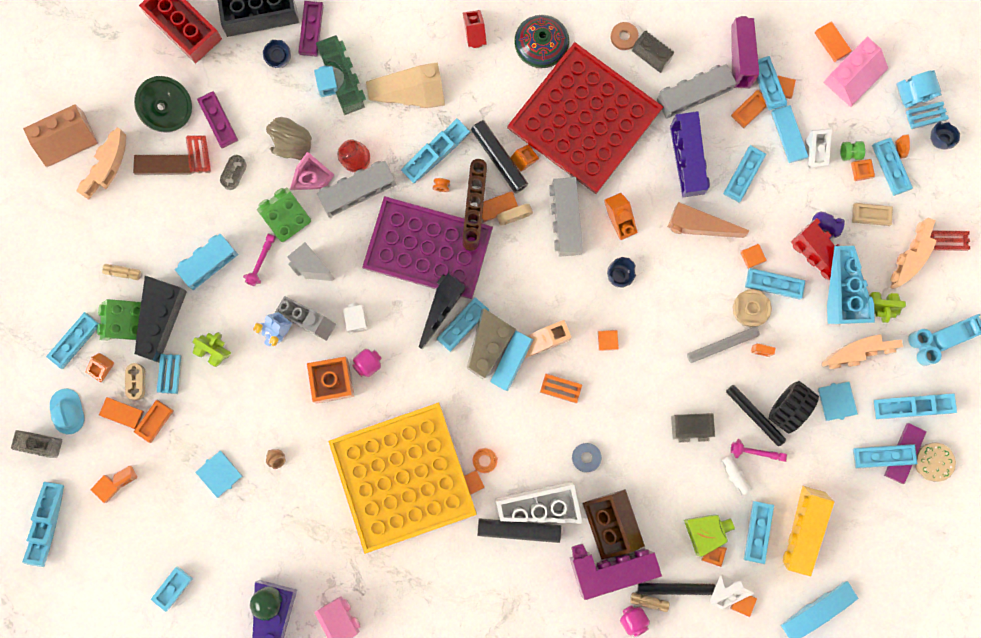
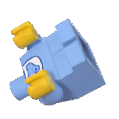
M279 312L266 315L265 323H256L253 328L254 331L256 330V333H260L262 330V335L266 338L264 343L267 346H276L277 343H280L292 325V322Z

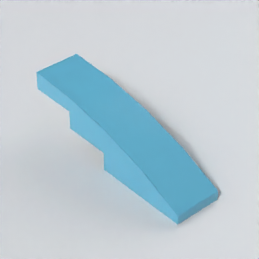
M456 118L445 131H441L429 144L427 143L401 171L413 183H416L456 148L471 131Z
M955 393L874 400L876 419L957 413Z
M43 482L31 516L33 523L26 540L29 544L22 563L39 567L45 566L58 520L64 485Z
M848 581L842 582L831 592L823 594L815 602L804 606L781 624L788 638H802L838 615L859 598Z

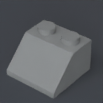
M306 242L287 256L291 261L288 265L298 276L302 274L305 279L328 281L335 279Z

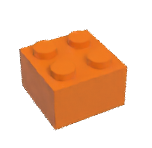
M340 357L307 363L312 402L317 404L354 397L348 358Z

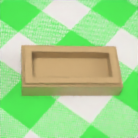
M854 203L852 223L891 226L893 206Z

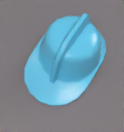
M68 388L55 392L50 400L51 420L55 428L63 434L78 432L84 424V413L78 394Z

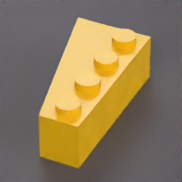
M802 485L792 531L788 540V548L783 555V563L789 571L810 577L812 575L835 502L824 491Z

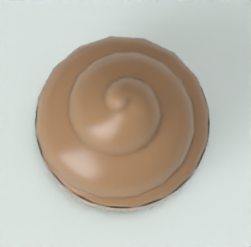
M279 449L268 450L266 464L273 469L283 466L286 461L285 454Z

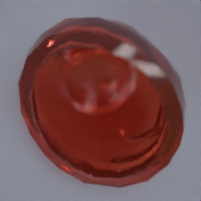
M353 139L346 140L338 148V160L348 171L356 172L360 169L365 170L368 167L370 153L361 142Z

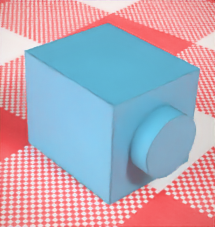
M321 66L314 70L321 97L339 94L332 66Z

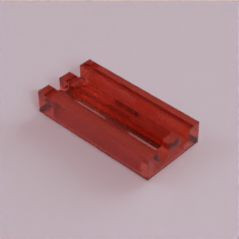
M187 135L186 145L190 173H210L206 136ZM192 140L194 141L197 167H195ZM198 140H201L205 167H202Z
M932 230L930 238L937 240V242L963 243V246L935 245L933 250H970L968 244L970 242V238H968L970 231ZM934 236H963V238H934Z

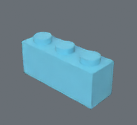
M221 234L218 236L214 235L204 247L197 248L190 258L182 260L175 271L189 288L195 290L238 256V253Z

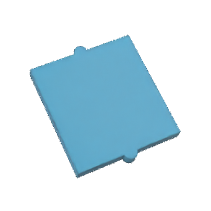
M850 382L832 383L831 386L818 388L826 421L839 418L843 420L844 417L858 415Z
M219 451L210 460L207 459L206 463L195 472L217 498L226 490L232 489V485L242 477L222 451Z

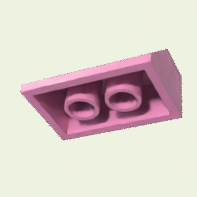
M867 36L823 83L851 107L888 69L882 49Z

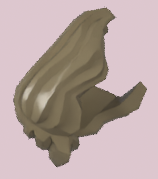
M277 117L266 126V132L271 136L275 146L271 147L270 150L276 156L302 160L307 152L310 153L312 137L309 131L291 119Z

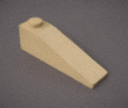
M438 62L419 65L366 81L368 98L371 101L394 102L406 106H420V108L445 105Z

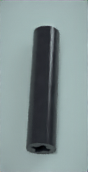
M484 120L476 123L471 128L476 139L513 192L516 194L528 186L524 176Z
M479 518L477 536L560 543L561 525Z

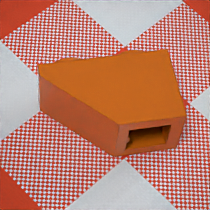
M618 193L605 199L604 202L608 216L619 239L623 240L638 233L632 208L626 197L622 193Z

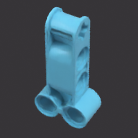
M980 314L934 333L927 329L911 333L908 341L913 348H919L920 350L917 353L919 364L923 366L936 364L941 360V351L981 335ZM918 335L922 336V343L918 340ZM927 352L931 355V361L927 358Z

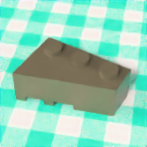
M485 308L481 310L467 364V369L482 379L486 378L516 331L514 327Z

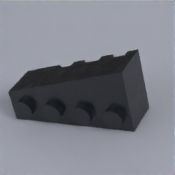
M217 0L221 26L227 37L299 23L294 0Z
M145 275L135 355L160 363V354H163L186 296V290Z

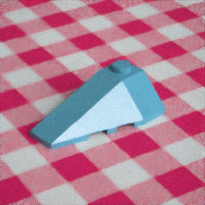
M834 246L827 301L828 324L875 323L874 302L872 297L869 296L867 281L863 279L862 267L855 246Z

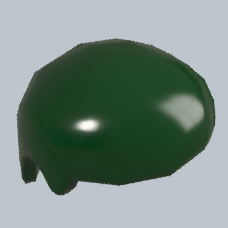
M263 587L255 592L250 600V609L253 616L265 621L274 618L280 611V605L283 601L282 596L273 587Z

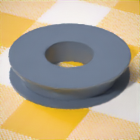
M591 443L578 445L572 454L574 466L582 472L596 470L602 459L600 450ZM584 452H589L592 455L590 463H584L581 460Z

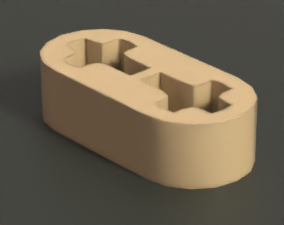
M524 204L504 211L496 217L499 225H506L532 215L533 211L530 204Z
M137 363L128 365L125 370V394L129 399L140 400L145 395V369ZM135 367L137 370L140 371L138 374H136V380L135 375L131 374V371H134ZM135 383L136 389H139V393H136V396L131 394V390L135 389Z

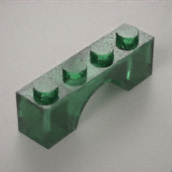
M337 35L316 42L324 65L335 67L344 74L343 84L335 92L344 115L365 108L363 101L366 98L363 90H358L357 84L360 83L356 73L352 74L350 70L353 67L350 58L344 55L346 48L343 40L339 41Z

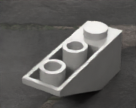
M286 296L283 297L275 313L279 312L289 321L326 341L336 326L334 322Z

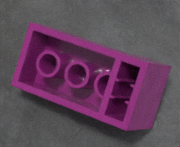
M583 544L571 547L573 557H570V562L580 595L584 600L662 577L655 552L645 548L634 551L635 554L631 556L627 554L616 556V560L612 562L608 560L599 561L596 563L597 566H595L592 554L586 551Z

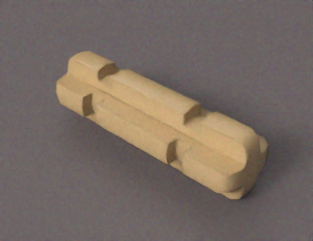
M111 264L103 265L102 273L105 275L131 278L133 280H139L141 277V271L138 269L112 266Z
M632 593L630 598L632 604H641V606L655 610L658 608L663 612H668L669 602L662 599L659 601L658 598L646 595L641 596L638 593Z

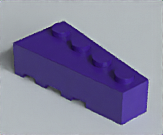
M699 111L676 114L670 125L682 197L704 195L708 188H710V180L706 175L707 165L704 158Z
M262 580L255 581L254 593L263 587H273L279 591L283 601L280 605L279 613L274 618L265 621L253 616L252 638H284L297 590Z

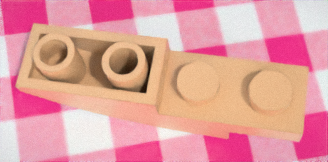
M117 127L110 132L106 142L98 147L94 156L99 161L98 164L91 168L90 174L78 185L76 191L88 200L100 185L105 189L108 188L121 165L126 146V134Z
M927 218L918 223L915 230L917 235L910 244V250L901 253L897 259L896 264H898V267L891 276L890 281L892 284L890 288L900 287L915 276L924 266L937 240L930 238L936 220Z
M880 334L857 340L828 356L822 362V367L829 366V369L841 368V364L847 363L848 367L858 366L861 361L866 360V357L878 355L877 352L884 351L885 354L896 353V349L903 347L902 339L883 342Z

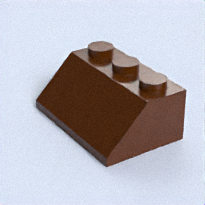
M626 489L583 503L601 560L632 553L645 547Z

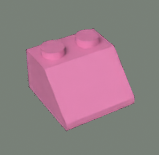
M341 596L314 612L327 638H353L360 632L358 629L360 624L357 618H352L349 612L351 607L346 599L343 600Z

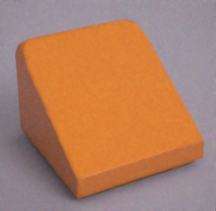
M528 144L517 149L511 156V159L517 168L523 171L538 161L539 157Z
M98 353L91 357L85 372L99 382H102L113 367L114 362L103 354Z
M128 466L113 476V486L122 488L137 479L133 467Z

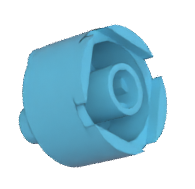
M935 70L914 75L908 81L904 79L896 84L905 109L915 106L920 102L931 101L935 97L942 95Z

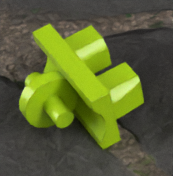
M871 292L869 295L874 302V314H876V317H881L883 323H888L890 318H896L897 315H900L902 308L906 307V302L901 301L897 293L888 294L887 300L881 298L880 292Z
M219 332L215 335L210 333L207 336L201 335L199 338L195 337L192 341L195 344L192 353L198 357H203L208 352L211 354L208 362L214 367L219 366L231 354L230 351L224 348L225 342L221 340L222 334Z

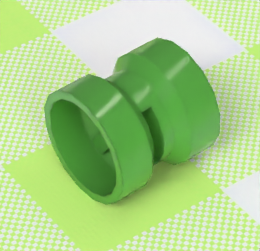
M856 141L852 144L850 142H843L840 149L841 159L843 161H849L851 158L863 160L865 157L864 142Z

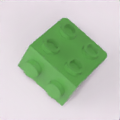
M287 187L277 190L274 193V197L270 200H263L257 208L261 217L281 242H285L311 222L308 214Z
M112 299L103 301L98 307V316H101V322L97 326V335H100V340H136L141 302Z

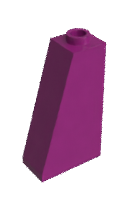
M740 16L735 18L731 25L732 75L736 81L734 88H751L759 76L754 18Z

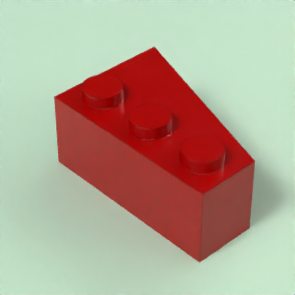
M816 218L791 243L797 252L802 253L807 258L809 264L814 267L816 266L821 271V275L825 279L830 280L835 245L829 239L831 234L828 231L823 232L818 225L820 221Z

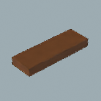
M134 155L133 173L135 175H191L192 172L191 155Z

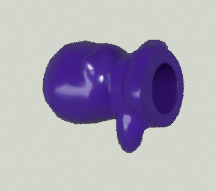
M823 211L817 212L813 216L812 221L818 218L820 221L819 227L831 234L829 239L833 236L836 238L841 235L845 225L844 219H834L833 215Z

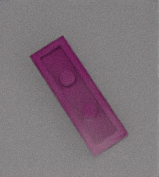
M304 1L299 55L318 56L323 2Z
M212 91L197 98L220 147L224 148L239 141L215 92Z
M906 423L897 446L915 444L917 456L927 431ZM912 465L888 466L884 476L900 484H905Z

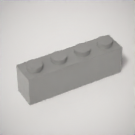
M727 64L723 66L716 65L707 73L700 72L691 80L687 81V79L678 82L675 87L662 89L657 101L663 106L662 111L667 119L733 90L736 81Z
M377 161L366 170L360 169L349 178H341L337 181V184L331 187L328 185L321 188L317 195L328 217H332L396 186V182L386 161Z
M576 177L553 179L552 185H549L550 196L554 198V203H551L552 215L555 214L556 220L553 222V233H557V240H554L555 251H558L559 257L581 255L583 246Z

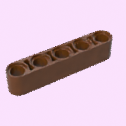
M482 159L473 160L469 171L462 239L463 247L469 251L476 250L480 243L487 164ZM475 169H480V170H482V171H481V172H476V171H474V170H475ZM473 186H479L480 188L474 189ZM471 203H477L479 205L472 206ZM476 220L477 223L472 224L469 221ZM473 237V238H475L476 240H475V241H469V240H467V238Z

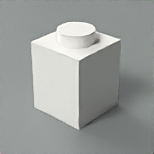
M358 303L347 305V308L343 309L347 332L351 334L368 330L364 307L358 305Z

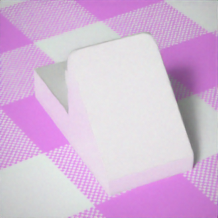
M831 128L812 130L805 140V143L809 146L808 165L810 167L829 165Z
M721 575L711 596L710 603L724 609L755 592L752 585L743 581L733 583L732 579Z

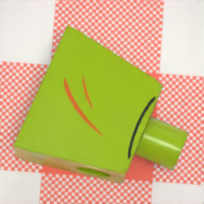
M718 515L684 520L696 556L699 557L727 543L728 540L725 533L735 530L731 519L721 521Z

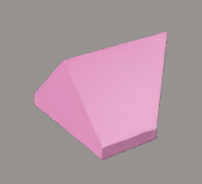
M307 152L295 169L290 190L321 189L328 185L334 174Z

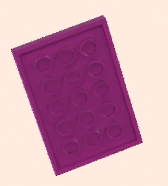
M384 196L362 268L433 289L438 288L439 284L437 282L443 274L451 273L468 286L461 297L472 300L493 226L481 224L479 246L476 250L469 251L462 244L464 218ZM471 220L469 221V222L472 223V224L477 223V222H475V221H471ZM473 237L467 238V240H469V241H475V240H476V239L473 238Z

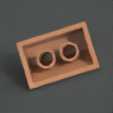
M76 104L23 128L30 145L45 167H49L98 144L84 112Z

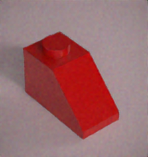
M481 10L462 12L468 47L480 48L483 45H487L485 24Z

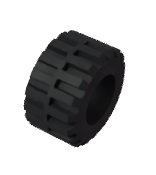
M797 381L791 384L775 402L769 413V420L790 434L802 426L812 414L818 403L819 395L802 382Z

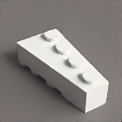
M572 482L495 498L500 521L582 524L575 486Z

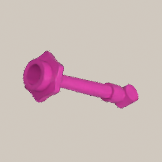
M267 234L266 242L263 245L253 272L243 276L245 283L251 286L261 283L257 273L276 236Z
M740 439L731 444V453L734 454L735 458H738L745 452L774 460L778 459V461L783 462L787 460V454L785 453L778 454V452L773 451L768 452L745 448Z

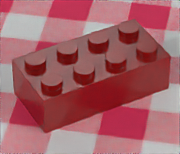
M144 0L139 4L144 14L195 64L222 40L218 31L187 0Z

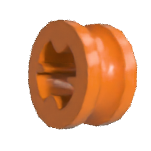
M443 178L434 179L435 185L433 190L449 192V180Z

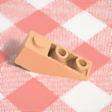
M565 320L528 335V337L534 340L524 359L570 341L572 337Z

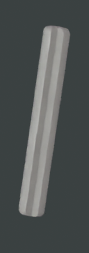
M752 327L688 353V360L690 363L696 362L756 338L760 333L757 327Z

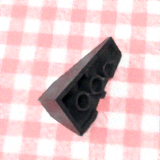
M451 273L443 274L437 282L439 286L436 289L419 343L420 349L425 347L468 288L466 284Z

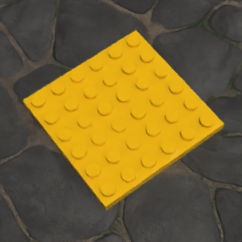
M439 402L328 441L364 554L477 515Z

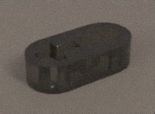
M231 156L221 174L220 183L227 190H233L238 186L246 170L247 164L242 156ZM239 161L241 166H237L235 169L233 163ZM226 178H232L233 183L229 182L227 185V182L225 181Z

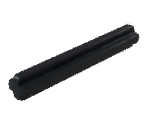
M731 385L726 390V393L777 446L785 443L786 438L735 385Z
M639 583L637 591L639 594L712 595L716 585Z

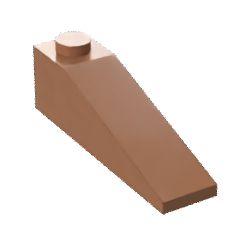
M680 202L675 206L667 226L676 234L744 238L749 233V230Z

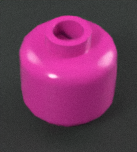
M364 349L353 358L354 364L352 366L361 377H370L381 368L380 360L382 358L375 350L371 352L369 349Z
M631 605L622 611L624 615L620 618V622L628 635L638 637L649 630L650 620L641 607L634 608Z

